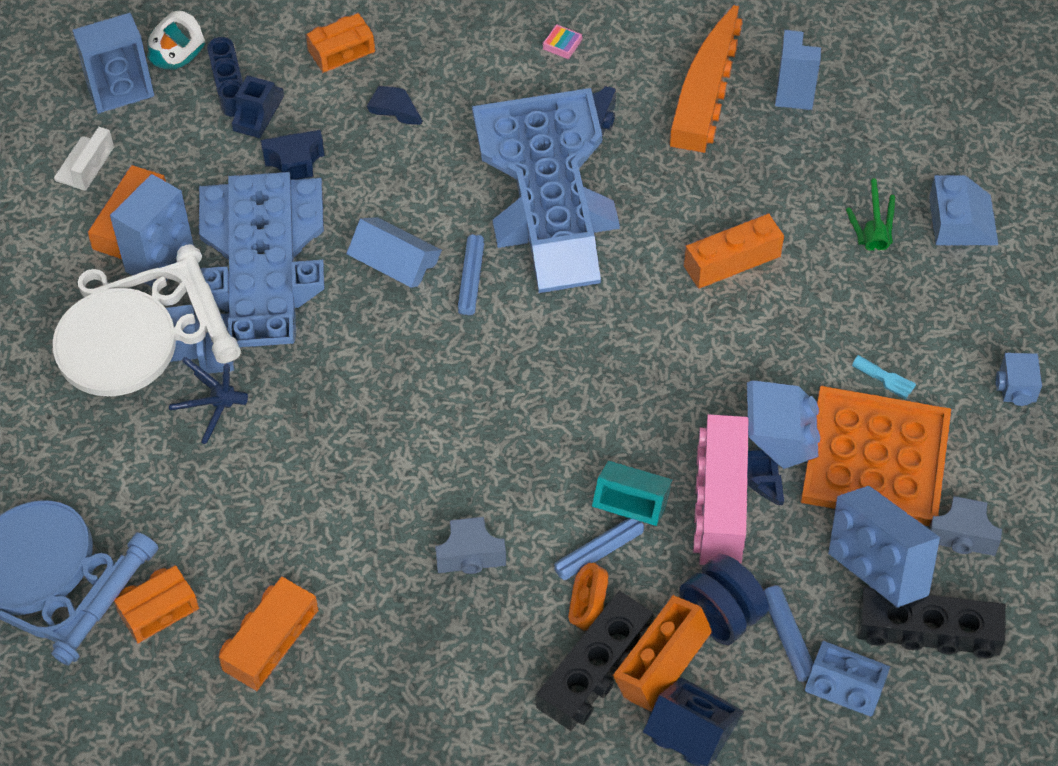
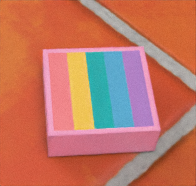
M556 24L543 42V49L569 59L582 41V34Z

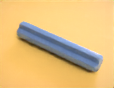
M471 234L467 237L458 301V312L463 315H473L475 313L484 249V238L481 235Z
M628 518L555 562L554 569L557 575L562 580H567L577 574L586 564L595 563L644 532L643 523Z
M778 585L768 587L764 590L769 603L768 611L797 679L800 682L807 681L813 667V661L781 587Z

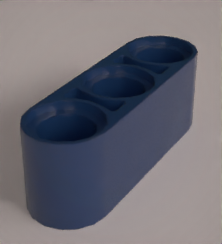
M217 37L208 44L210 65L221 111L226 116L234 117L236 112L235 95L243 83L232 40L226 37Z

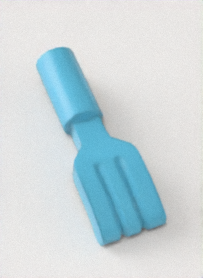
M859 355L853 362V367L872 378L883 382L885 389L905 400L916 386L914 382L896 373H888Z

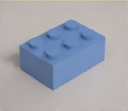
M131 13L72 30L87 88L97 113L154 96L142 39Z
M153 174L110 215L124 269L130 275L177 263L176 256L179 248L185 245H193L182 191ZM157 279L145 283L152 287Z
M866 486L837 496L828 554L893 605L900 607L929 596L940 537L875 489Z

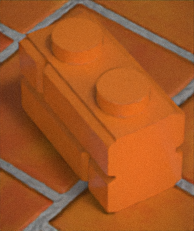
M359 13L350 17H342L337 22L325 27H316L306 34L308 51L323 73L375 52L373 33Z
M177 566L169 569L161 568L155 571L148 581L139 586L132 585L126 587L114 600L118 614L137 644L199 609L193 590L185 581Z

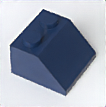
M681 677L659 695L643 733L652 737L651 739L656 745L667 749L672 748L683 754L687 762L696 766H709L719 755L744 711Z

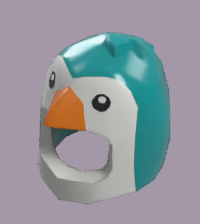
M172 11L152 30L148 37L147 58L156 67L162 69H178L192 61L205 46V39L195 18L184 11ZM175 22L181 23L189 30L192 37L191 40L179 30Z

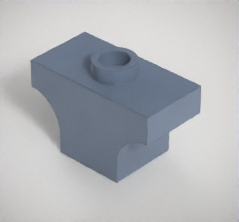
M953 496L948 513L942 516H933L929 527L932 532L940 537L939 545L951 547L960 554L977 552L995 556L1002 535V529L992 525L987 518V502Z
M484 517L450 520V537L445 543L435 546L438 573L463 571L466 574H475L483 568L506 566L504 539L495 538L487 532Z

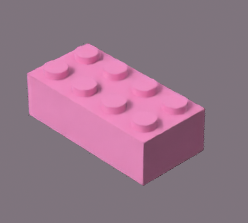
M708 415L706 428L700 427L699 445L697 446L696 465H698V474H696L695 487L697 502L695 503L694 515L696 530L694 532L693 553H700L699 565H705L719 553L729 555L741 563L746 539L748 417Z

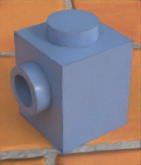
M1005 353L1000 371L996 373V390L1002 391L1003 402H1013L1018 406H1025L1036 402L1042 388L1038 354Z

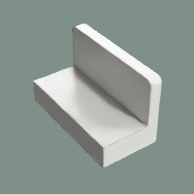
M98 127L92 138L81 137L55 175V181L86 191L114 149L110 130Z

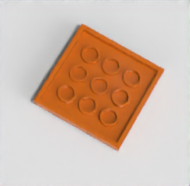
M820 386L817 401L819 407L817 429L820 434L818 457L807 461L801 503L835 509L837 496L870 486L921 524L930 526L933 516H938L951 409Z

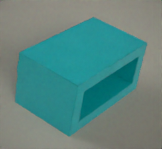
M608 460L598 476L592 507L657 526L666 509L673 479Z

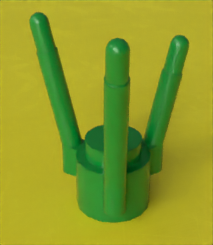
M872 178L871 194L874 220L867 222L862 231L852 209L848 207L846 212L857 234L858 245H865L868 251H874L875 248L877 250H886L893 243L892 226L896 197L893 194L889 197L885 225L880 217L877 179Z

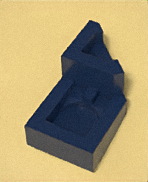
M378 86L366 106L370 113L396 116L399 122L405 124L421 125L423 122L407 92L402 88Z
M763 450L748 451L747 486L776 505H783L782 478L778 471V464Z

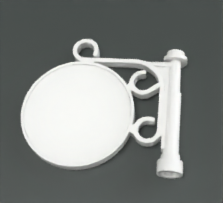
M193 245L182 246L177 251V263L147 270L109 284L106 275L100 270L91 269L83 272L78 279V287L84 298L66 311L60 319L53 336L54 357L65 379L76 388L93 395L119 396L129 394L149 385L164 372L173 357L176 341H182L185 344H196L205 338L207 332L213 342L212 351L217 362L229 363L237 359L241 354L237 340L228 333L209 284L204 279L198 264L202 259L200 250ZM95 279L103 283V286L94 289H87L85 287L89 281ZM157 279L152 286V296L139 290L128 289ZM166 279L180 283L172 294L166 296L159 294V291L167 286ZM186 292L200 324L199 330L193 334L183 332L186 326L196 322L193 314L182 316L174 327L170 314L163 306L177 303Z

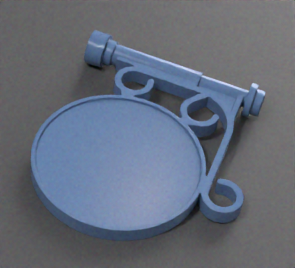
M33 501L16 506L0 515V620L34 636L54 641L52 656L59 662L69 666L72 661L76 662L80 657L75 650L94 624L100 621L138 567L146 560L150 561L159 548L149 537L137 532L127 544L129 549L126 551V556L121 555L118 561L114 563L112 558L104 553L92 556L93 541L91 532L79 513L68 505L56 501ZM107 564L106 570L99 579L96 575H92L97 566ZM85 576L88 582L94 586L76 609L71 600L65 596ZM60 607H67L70 617L56 625L51 619L53 612ZM42 610V617L50 627L34 626L12 615H26Z

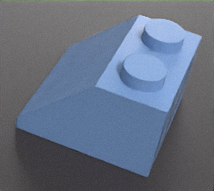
M935 175L929 196L935 244L998 245L991 195L965 175Z
M754 380L747 382L748 437L783 469L817 458L820 434L817 429L819 407L816 400L799 386Z

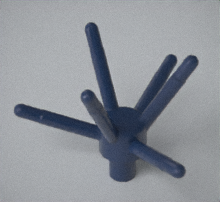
M183 357L182 362L194 371V375L211 389L210 397L170 404L168 408L169 410H177L209 404L216 406L215 412L201 440L202 444H206L223 409L230 408L232 404L246 405L248 394L246 392L234 391L233 386L230 385L229 364H224L223 383L220 384L189 358Z

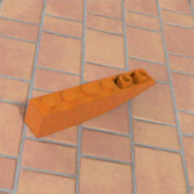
M733 5L716 24L690 66L682 86L671 128L670 147L705 153L707 143H714L716 126H713L712 123L713 121L719 122L722 104L718 103V99L724 100L727 82H723V79L730 78L733 61L728 59L729 56L735 57L738 40L734 39V35L740 36L743 19L738 18L739 6Z

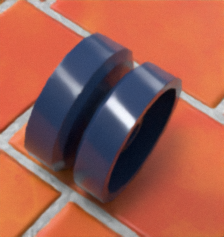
M719 553L702 567L701 573L697 572L692 575L679 588L680 598L702 607L712 630L710 636L718 643L727 646L739 639L746 632L747 626L756 624L768 613L769 603L760 583L747 568L729 555Z

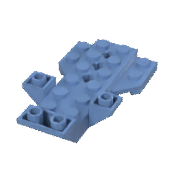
M591 88L472 106L482 161L515 178L520 196L518 200L493 219L497 247L526 244L529 239L539 293L601 283L594 233L620 229L614 201L583 187L579 171L583 163L602 143V131Z
M290 172L228 176V184L199 186L200 240L208 246L215 248L229 260V271L228 266L200 269L206 283L209 284L218 308L229 313L228 333L237 340L239 347L293 344L296 338L295 308H299L324 290L323 260L294 262V257L302 251V248L324 231L321 178L291 180Z

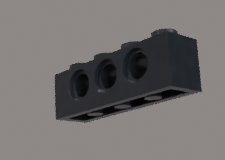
M864 587L860 599L858 639L866 640L867 643L874 646L896 643L902 644L908 650H919L923 647L937 648L943 654H956L959 651L971 652L978 658L988 659L995 655L1000 656L1005 644L1006 604L929 595L896 607L873 588ZM890 618L898 619V620H900L903 624H895V623L891 622L889 619H890ZM925 623H933L938 628H930L927 625H925ZM960 627H968L973 632H965Z
M618 591L537 692L536 708L570 731L573 730L577 723L584 725L594 710L592 706L598 696L605 698L615 682L612 679L614 673L653 623L654 612L621 591ZM614 634H622L626 638L623 640H616L611 636ZM600 659L606 662V664L595 666L590 662ZM575 685H579L584 687L586 690L580 693H576L571 691L569 688Z

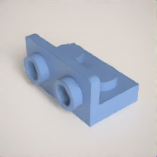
M823 641L809 675L805 691L872 716L890 666Z

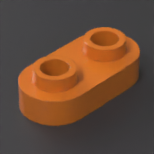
M595 563L586 564L578 572L574 581L570 602L569 621L583 631H587L603 611L608 587L607 571Z

